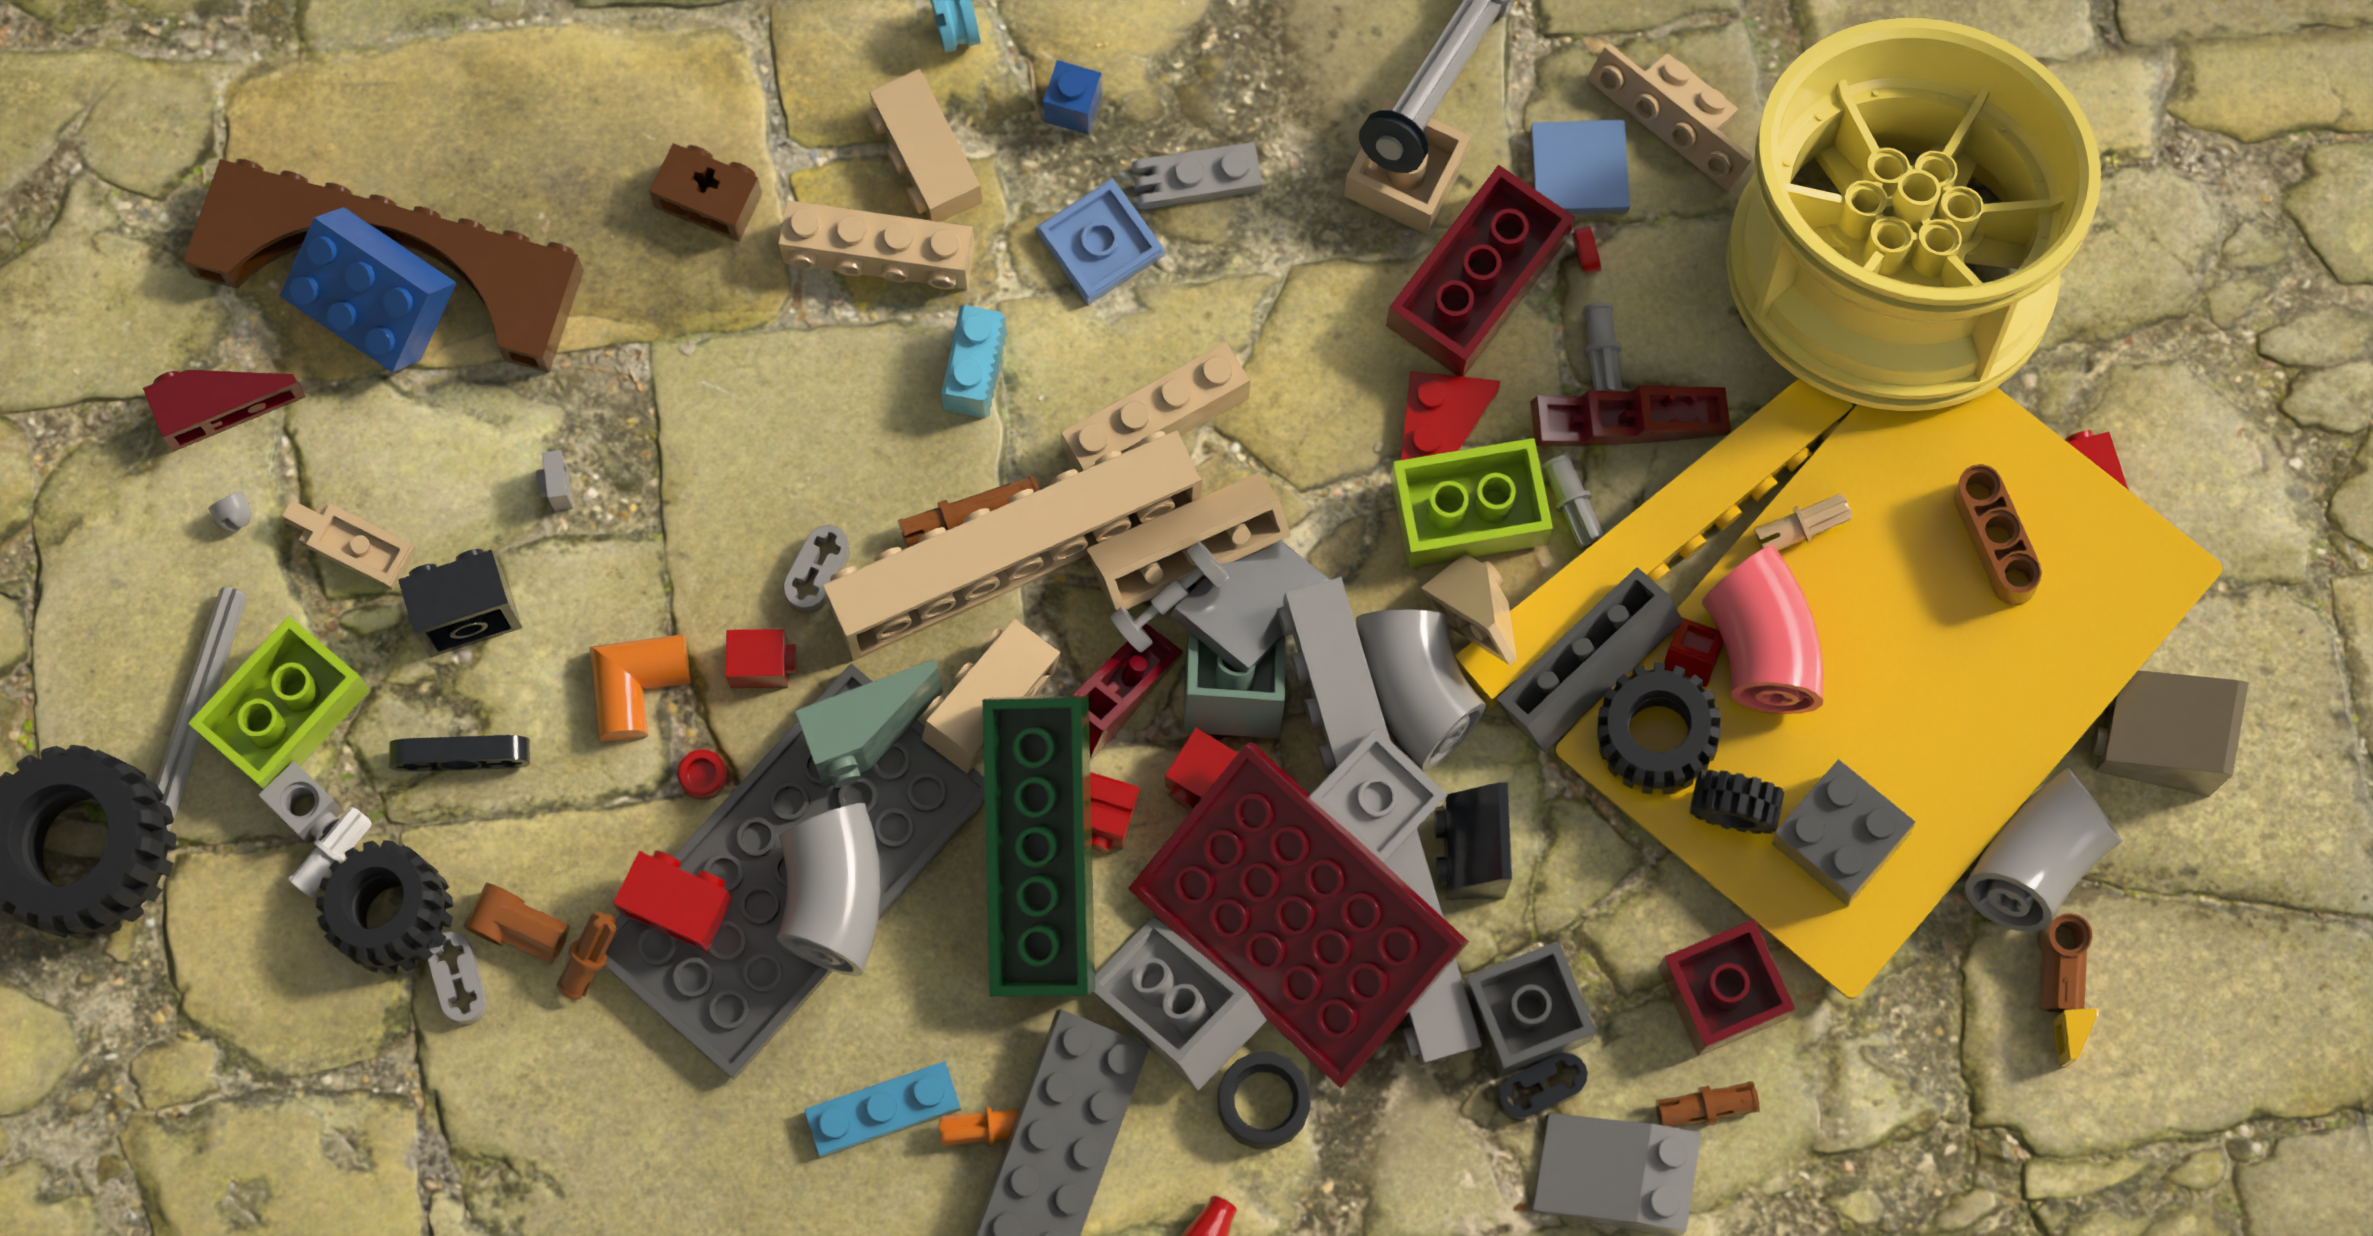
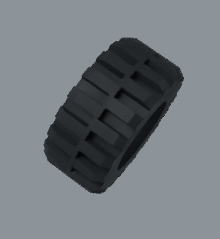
M70 745L66 750L59 746L45 748L40 753L42 759L29 754L17 761L16 766L19 770L16 773L11 774L5 771L0 776V909L5 913L13 915L14 920L63 938L71 936L76 939H93L96 931L105 935L119 931L122 927L120 920L125 919L134 922L144 914L141 905L146 900L156 901L162 892V889L157 887V884L162 875L170 876L173 862L166 859L168 850L176 849V834L167 830L166 825L172 824L174 818L170 807L160 803L163 800L164 794L155 783L146 779L145 773L101 750L94 751L86 746ZM94 799L101 804L108 823V839L104 853L97 865L85 877L69 885L56 886L49 879L43 863V845L47 831L55 818L66 808L83 800Z

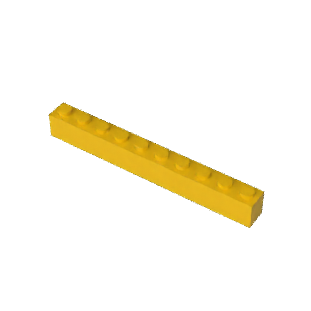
M1798 378L1510 611L1517 660L1508 665L1473 642L1456 654L1454 657L1464 678L1474 692L1486 703V709L1489 711L1499 703L1497 698L1636 567L1658 585L1671 572L1668 568L1669 564L1679 556L1688 560L1707 543L1704 536L1716 526L1720 531H1723L1732 525L1743 513L1739 508L1752 497L1756 502H1759L1770 494L1778 485L1775 478L1787 469L1792 474L1801 469L1813 455L1810 450L1822 440L1825 441L1852 411L1854 406L1850 402L1831 396Z

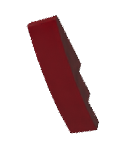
M1639 385L1633 391L1588 390L1582 396L1537 395L1530 401L1536 446L1640 444L1728 435L1731 432L1726 387Z

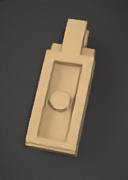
M291 500L282 515L286 519V524L303 532L299 541L307 545L310 550L392 591L416 552L415 546L331 503L328 506L319 503L317 509L313 511Z

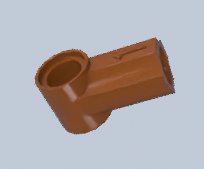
M485 883L463 927L489 942L499 946H503L504 943L552 965L566 943L570 926L544 912L525 905V901L515 894L491 883Z
M2074 913L2062 914L2054 918L2046 929L2039 931L2038 945L2042 952L2039 1010L2062 1013L2064 1010L2085 1008L2087 949L2091 945L2093 935L2089 923L2080 915ZM2058 926L2067 927L2072 931L2075 938L2072 950L2064 949L2057 943L2055 932Z

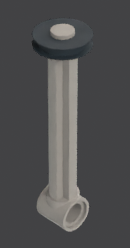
M1463 0L1392 110H1378L1371 113L1359 130V142L1362 149L1373 162L1395 173H1410L1419 168L1428 154L1429 148L1428 140L1423 132L1424 128L1496 16L1506 17L1516 0Z

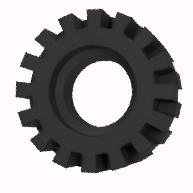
M1714 770L1700 771L1697 774L1689 811L1691 815H1695V818L1706 820V823L1712 825L1719 824L1725 829L1734 828L1739 832L1745 833L1747 830L1754 834H1761V832L1771 834L1777 830L1785 791L1781 787L1774 786L1775 784L1769 781L1761 782L1760 778L1754 776L1749 778L1745 777V774L1736 773L1735 775L1722 770L1719 773Z

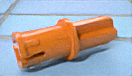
M991 1106L985 1108V1112L942 1116L939 1119L941 1143L947 1146L988 1142L989 1146H994L995 1141L1008 1140L1019 1109L992 1111Z

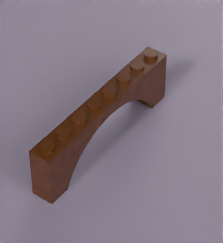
M222 159L219 160L183 259L184 264L193 277L238 289L253 274L285 254L300 249L314 217L344 207L398 244L435 258L465 280L477 293L490 313L495 329L497 346L504 361L550 373L584 272L578 255L570 247L555 242H549L547 246L532 243L527 236L511 230H505L503 234L487 231L482 224L466 218H460L458 222L441 218V215L434 210L421 206H416L413 210L398 207L393 200L381 195L372 194L369 196V199L353 195L351 190L336 183L328 182L325 183L324 187L308 183L305 177L291 171H281L280 175L264 171L262 166L246 159H237L236 163Z

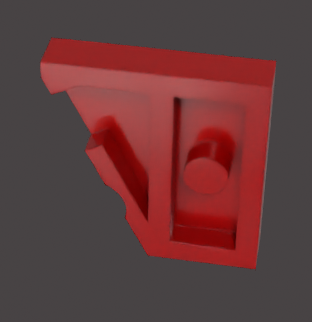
M1410 371L1401 460L1459 451L1478 425L1479 419L1491 401L1498 395L1501 380Z

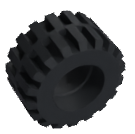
M1654 663V669L1645 671L1644 665L1633 668V675L1630 677L1623 674L1616 679V686L1613 690L1610 688L1604 695L1603 705L1599 708L1597 740H1599V752L1602 760H1607L1608 770L1614 777L1618 774L1623 777L1624 785L1631 789L1634 784L1641 786L1642 793L1653 794V789H1662L1663 795L1674 793V787L1681 785L1684 790L1693 785V780L1700 771L1707 772L1709 763L1714 760L1721 731V716L1719 708H1716L1714 705L1715 696L1710 689L1705 691L1702 688L1703 680L1694 674L1692 678L1685 676V668L1676 665L1674 671L1664 670L1665 663ZM1653 706L1667 707L1677 712L1686 722L1688 727L1687 738L1679 747L1671 751H1648L1639 746L1632 738L1629 731L1630 721L1643 709Z
M383 840L381 847L374 841L364 842L363 851L359 852L352 847L344 852L347 859L343 863L335 860L329 867L334 872L330 879L323 877L319 888L325 891L324 896L316 897V908L323 913L317 917L319 927L327 932L325 938L357 965H361L366 970L375 973L380 969L385 974H397L398 966L406 971L416 968L415 960L419 957L426 962L434 955L429 950L430 944L434 941L442 946L446 936L441 931L443 927H451L453 917L446 912V909L454 907L453 898L446 892L449 888L446 880L438 874V870L414 850L404 844L400 847L394 841ZM403 886V903L397 915L381 927L368 929L366 921L367 912L372 901L377 895L388 888Z

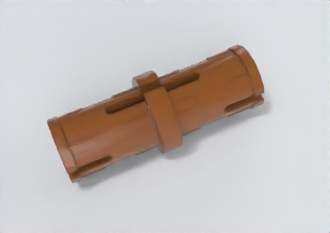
M1753 1081L1716 1089L1703 1086L1699 1087L1698 1092L1657 1099L1655 1101L1659 1124L1672 1128L1699 1123L1711 1126L1716 1125L1719 1119L1760 1111L1758 1093Z

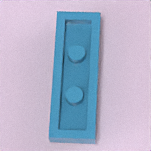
M944 1061L805 1108L804 1110L819 1156L823 1158L961 1111V1107L946 1062Z

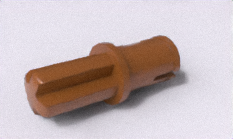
M600 911L594 912L590 916L580 939L571 944L568 952L570 959L557 982L558 990L564 996L577 1000L581 999L582 996L585 997L596 971L605 966L607 962L606 950L617 930L615 926L616 919L613 915L603 914Z

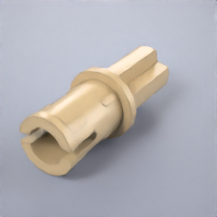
M1837 494L1801 510L1796 506L1793 508L1794 513L1764 526H1758L1754 528L1758 541L1778 534V538L1760 546L1763 549L1774 545L1776 550L1779 551L1802 540H1806L1807 543L1812 542V536L1849 521L1852 518V512L1846 498L1842 494Z

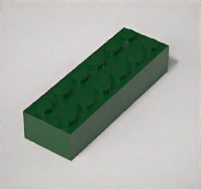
M1088 695L991 697L982 699L989 997L1088 996L1095 990Z

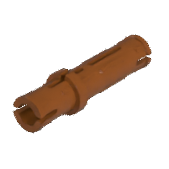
M1031 474L1026 478L952 503L943 500L937 502V508L905 519H898L899 528L903 531L901 534L906 547L909 548L920 543L919 538L933 529L943 527L947 531L963 524V519L974 511L989 508L991 512L1007 505V500L1022 490L1033 489L1034 492L1039 491L1035 476Z

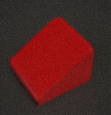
M1682 617L1683 622L1677 627L1664 661V670L1674 671L1675 665L1685 668V676L1692 678L1694 674L1703 680L1702 687H1706L1711 679L1724 642L1719 630Z

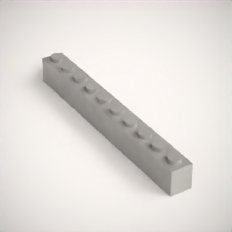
M1341 577L1285 592L1283 598L1284 607L1277 608L1282 631L1285 636L1293 634L1298 651L1291 654L1298 682H1307L1312 698L1305 700V708L1312 729L1320 727L1325 745L1318 747L1326 775L1331 774L1375 728L1390 740ZM1416 829L1384 864L1443 917ZM1454 959L1406 1015L1409 1027L1402 1029L1404 1043L1410 1057L1418 1056L1420 1066L1477 1050L1482 1046L1456 959Z

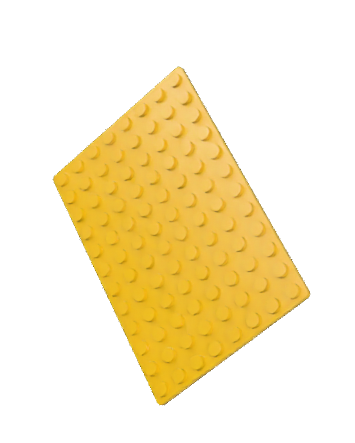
M1998 387L1980 397L1940 409L1895 411L1857 404L1677 608L1681 617L1717 629L1713 619L1702 605L1703 598L1733 569L1762 550L1760 545L1778 538V534H1774L1758 541L1754 528L1764 526L1794 513L1793 508L1796 506L1801 510L1837 494H1842L1846 498L1852 512V518L1849 521L1812 536V542L1810 543L1802 540L1778 551L1790 567L1804 592L1815 621L1821 645L1824 670L1823 706L1815 711L1801 714H1777L1753 710L1738 704L1731 698L1730 664L1724 644L1708 686L1702 688L1705 691L1709 689L1715 696L1714 705L1716 708H1719L1721 716V731L1714 760L1709 763L1708 770H1714L1718 773L1720 770L1728 771L1730 774L1735 775L1736 773H1741L1749 778L1754 776L1760 778L1761 782L1769 781L1775 784L1774 786L1781 787L1785 793L1777 829L1838 759L1916 822L1909 837L1849 906L1845 905L1772 844L1775 832L1771 834L1763 832L1761 834H1754L1747 830L1746 833L1739 832L1734 828L1725 829L1719 824L1712 825L1706 823V820H1699L1695 818V815H1691L1689 810L1697 777L1694 778L1693 785L1683 790L1680 785L1674 787V793L1663 795L1662 789H1653V794L1642 793L1641 786L1634 784L1631 789L1623 784V777L1619 774L1614 777L1608 770L1607 760H1602L1599 752V740H1597L1599 708L1603 705L1604 697L1579 719L1556 747V755L1561 761L1752 920L1755 919L1760 927L1848 999H1855L1864 991L1991 843L2005 824L2022 807L2217 580L2223 570L2219 560ZM1972 465H1988L2001 476L2042 569L2040 583L2033 597L2024 604H2006L1997 597L1956 508L1954 496L1960 476ZM1975 483L1966 487L1967 493L1976 500H1985L1991 496L1990 491L1982 484ZM1993 526L1985 530L1987 537L1994 543L2001 544L2010 540L2008 532L2002 527ZM2013 569L2005 573L2006 580L2013 586L2024 587L2030 584L2028 576L2021 570ZM1676 629L1636 667L1644 665L1645 671L1654 669V663H1664ZM1633 669L1626 675L1627 677L1633 675ZM1653 706L1641 710L1632 718L1629 731L1634 741L1642 748L1652 752H1668L1679 747L1686 740L1688 727L1684 719L1674 710L1662 706Z

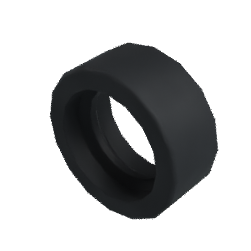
M1254 1052L1236 1060L1224 1073L1218 1088V1115L1225 1130L1238 1143L1254 1149H1275L1291 1142L1303 1129L1310 1112V1086L1303 1071L1289 1058L1274 1052ZM1257 1072H1270L1280 1076L1289 1085L1293 1094V1107L1289 1117L1281 1125L1272 1129H1257L1247 1125L1239 1117L1235 1108V1094L1239 1084L1246 1077Z

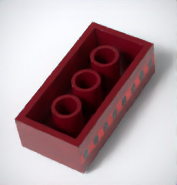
M1498 164L1389 306L1386 327L1457 376L1464 377L1570 238L1575 216Z

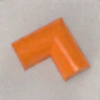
M685 634L589 647L598 734L601 743L649 736L644 690L691 684Z

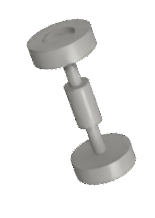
M1198 541L1187 550L1198 567L1181 582L1175 579L1151 600L1153 605L1141 616L1135 619L1122 606L1110 616L1122 635L1140 653L1153 643L1143 629V626L1159 612L1164 615L1188 595L1187 588L1205 574L1215 586L1219 587L1230 578L1218 560L1201 542Z

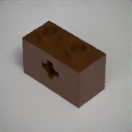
M672 143L649 191L656 209L737 242H740L762 196L759 179L749 167L738 162H730L727 165L714 160L712 154L701 147L688 145L685 148L675 143ZM712 184H714V185H716V188H717V189L710 188V187H711ZM700 188L706 190L705 193H701Z

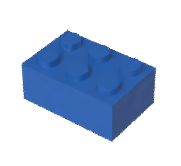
M342 207L314 217L279 296L389 371L395 372L422 359L456 286V282Z

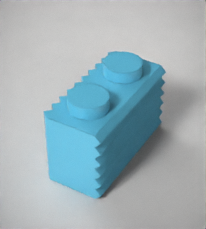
M966 305L960 306L941 391L944 410L981 418L991 415L990 407L992 406V398H994L993 390L996 389L995 381L998 380L997 372L1000 371L999 363L1002 362L1001 355L1004 353L1003 346L1007 336L1006 320L1002 312Z

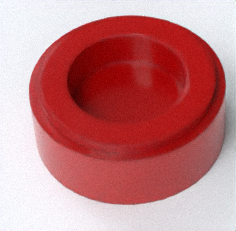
M1586 226L1573 230V244L1582 273L1588 275L1602 271L1591 227Z
M698 749L683 757L678 766L677 777L687 795L698 800H708L717 796L724 789L727 782V770L724 762L716 753L706 749Z

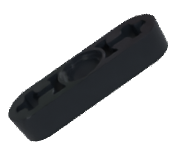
M518 735L404 738L389 742V768L396 771L513 769L530 765V739Z

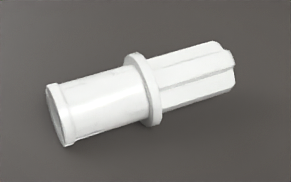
M348 808L321 841L318 839L314 841V844L317 845L316 848L288 880L313 899L320 889L319 885L322 878L328 879L333 873L329 869L335 860L339 863L345 861L344 858L346 856L344 852L358 843L371 827L372 822L356 808Z

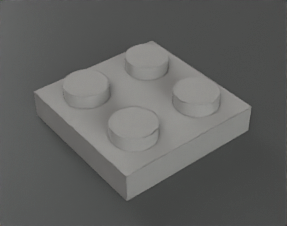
M1375 728L1309 798L1361 841L1384 863L1447 797V794L1386 736Z

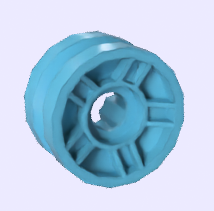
M930 0L944 53L954 51L957 45L964 43L968 47L981 44L971 0Z

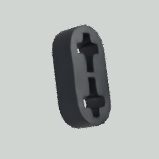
M1563 1052L1512 1075L1504 1081L1499 1090L1498 1104L1501 1111L1512 1120L1524 1121L1574 1098L1582 1091L1587 1082L1588 1072L1586 1065L1580 1057L1573 1053ZM1562 1064L1566 1070L1574 1068L1577 1072V1075L1572 1080L1573 1088L1568 1089L1563 1082L1548 1088L1545 1081L1556 1075V1065ZM1518 1085L1522 1091L1538 1086L1540 1092L1529 1099V1109L1523 1110L1520 1104L1511 1106L1508 1102V1099L1513 1094L1512 1086Z

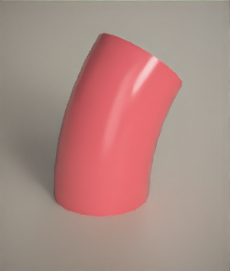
M1774 545L1767 546L1746 559L1720 580L1703 598L1702 605L1719 630L1727 651L1731 672L1732 699L1747 708L1767 713L1801 714L1815 711L1823 706L1824 685L1821 645L1815 621L1804 592L1790 567Z

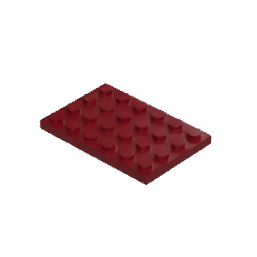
M1251 742L1242 748L1128 889L1174 933L1245 989L1264 1017L1341 1089L1348 1085L1469 941L1361 841L1309 798L1310 795Z

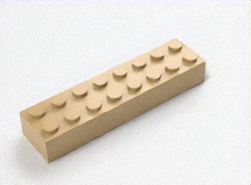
M1178 430L1169 434H1165L1164 431L1152 433L1143 438L1138 443L1139 447L1123 454L1120 450L1109 452L1095 461L1096 466L1080 473L1075 469L1063 472L1051 480L1052 485L1034 492L1033 489L1022 490L1012 495L1007 500V505L991 512L989 508L979 509L967 515L963 519V524L947 531L943 527L933 529L919 538L920 543L904 550L900 547L890 548L878 554L874 559L875 562L859 570L855 566L847 567L833 574L830 577L831 582L824 584L823 587L830 611L853 661L1089 557L1087 548L1201 498L1202 480Z

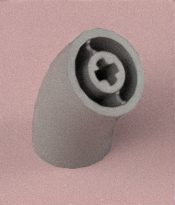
M1386 610L1359 615L1355 620L1356 628L1385 725L1403 751L1422 771H1428L1444 760L1473 730L1486 709V703L1474 692L1456 662L1449 640L1446 615L1426 610Z
M2067 767L2030 797L1986 847L1965 882V895L1976 910L2000 926L2022 932L2044 930L2053 921L2060 906L2080 879L2108 852L2122 843L2123 840L2090 793Z
M856 803L810 818L779 836L787 870V896L782 922L776 935L777 941L795 955L815 965L849 976H860L865 969L877 928L881 894L880 864L874 831L865 803Z

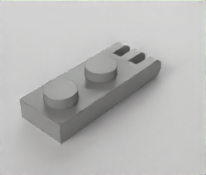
M1255 142L1139 159L1131 163L1134 175L1152 174L1135 179V190L1137 192L1155 191L1154 193L1143 194L1137 197L1139 209H1151L1262 192V179Z

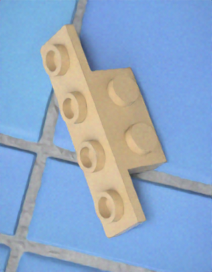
M1607 44L1603 48L1587 75V80L1727 191L1731 190L1753 159V156L1721 132L1722 129L1731 123L1739 109L1730 103L1721 92L1711 88L1692 73L1684 63L1674 59L1668 53L1644 71L1611 44Z

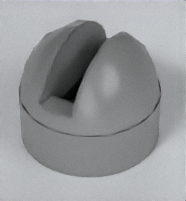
M237 492L224 497L208 508L217 525L221 529L231 532H237L241 527H245L250 522L252 513L250 504L243 492Z

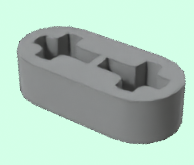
M824 525L814 529L807 537L784 583L785 596L791 608L797 612L809 614L820 610L827 602L823 585L831 582L830 577L844 569L850 556L848 539L838 527ZM830 539H834L839 553L837 555L829 553L822 566L818 565L821 554L817 544H827ZM812 573L816 574L813 585L818 594L816 596L807 595L804 600H799V594L795 586L797 584L805 586Z
M455 932L442 933L446 936L442 946L434 941L430 944L429 950L434 955L428 959L439 1002L444 1014L454 1023L463 1026L472 1025L481 1020L488 1007V998L475 951L470 942L461 934ZM453 944L457 950H464V954L457 957L460 973L454 975L450 966L445 961L439 962V957L446 954L445 946ZM462 982L465 991L470 996H477V1000L470 1003V1012L463 1014L458 1007L452 1008V1003L459 1000L456 984Z

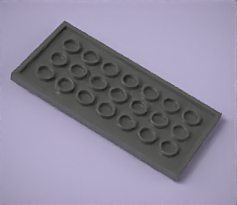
M851 663L815 703L873 681ZM918 720L904 732L869 770L860 773L861 778L858 781L840 788H834L833 784L823 787L800 723L797 721L673 856L682 862L679 869L697 876L699 870H703L719 877L726 882L723 889L728 890L733 900L707 953L622 914L616 918L615 926L617 930L606 950L607 962L605 967L733 1081L833 972L795 955L777 941L776 935L782 922L787 896V870L779 836L795 825L825 812L847 805L865 803L875 835L880 864L881 894L879 921L985 803L984 776L974 768L967 774L924 742L922 737L925 726Z

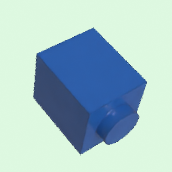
M1057 60L1043 100L1045 123L1089 135L1102 97V73Z

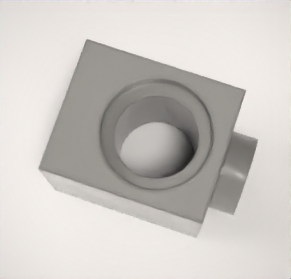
M295 761L258 794L307 845L314 838L318 840L324 838L338 821L337 816L343 812L339 805ZM306 796L315 797V805L310 813L304 816L294 815V806L299 799Z

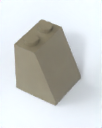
M2138 670L2105 709L2103 728H2096L2091 746V755L2098 756L2095 771L2210 797L2233 776L2249 682Z

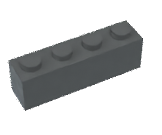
M1636 567L1506 689L1497 700L1512 723L1539 749L1546 752L1604 697L1609 688L1612 689L1616 686V679L1623 674L1627 675L1683 622V619L1669 594Z

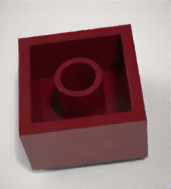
M1755 919L1666 955L1658 966L1698 1056L1785 1021L1796 1010Z

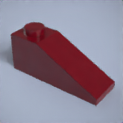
M209 370L170 371L154 379L153 384L143 388L162 438L173 452L306 397L294 374Z
M1147 623L1143 626V629L1153 642L1148 648L1140 653L1127 641L1072 695H1088L1090 761L1115 737L1183 653L1181 649Z

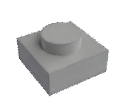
M562 451L543 452L544 469L536 470L540 497H548L554 512L573 509L568 465Z

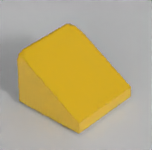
M2099 1008L2064 1010L2053 1020L2057 1059L2060 1067H2068L2079 1058L2098 1016Z

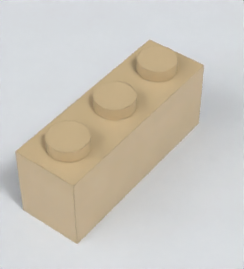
M920 68L869 91L872 109L866 111L867 116L877 136L885 134L892 148L886 150L887 155L897 175L905 173L912 187L906 190L918 215L925 212L930 221L942 222L983 203L981 186Z
M1016 619L1004 631L997 628L992 632L982 646L981 651L984 655L975 665L967 662L955 676L952 682L955 688L945 699L941 696L936 697L922 717L926 721L922 740L967 774L984 756L982 699L991 697H1034L1054 674L1061 652Z

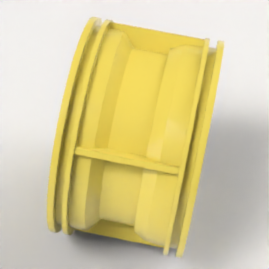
M1925 18L1885 19L1859 24L1822 39L1790 64L1771 91L1764 108L1755 143V174L1751 177L1741 194L1727 241L1726 265L1731 293L1742 319L1760 345L1794 376L1831 396L1854 404L1895 411L1940 409L1980 397L2012 377L2037 349L2051 320L2057 302L2060 272L2066 268L2077 253L2092 222L2101 187V165L2093 131L2084 112L2061 81L2032 56L2003 39L1966 25ZM1896 149H1904L1922 154L1917 158L1916 163L1910 166L1907 157ZM1816 159L1842 195L1790 183L1807 162ZM1973 176L1988 187L2003 203L1983 204L1980 195L1976 191L1967 188L1971 177ZM1965 263L2018 270L2014 274L1996 281L1982 283Z

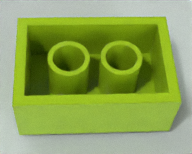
M1534 438L1393 462L1390 480L1408 568L1454 561L1465 553L1471 557H1478L1548 545L1553 525Z
M288 615L188 724L201 738L259 788L264 790L293 761L301 766L365 697L370 689L360 675Z

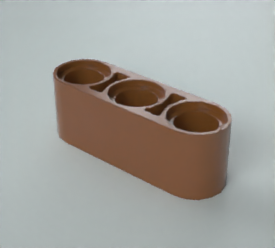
M1972 465L1960 476L1954 496L1956 508L1997 597L2006 604H2024L2033 597L2040 583L2042 575L2040 562L2001 476L1988 465ZM1975 483L1982 484L1987 487L1991 496L1985 500H1976L1967 493L1966 487ZM1993 526L2002 527L2008 532L2010 540L2001 544L1994 543L1987 537L1985 530ZM2013 569L2021 570L2028 576L2030 584L2024 587L2013 586L2006 580L2005 573Z

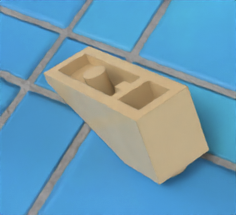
M1465 553L1422 586L1421 589L1434 611L1446 615L1447 627L1510 665L1517 660L1509 602L1499 587L1503 584V579L1490 562L1484 561L1481 563Z

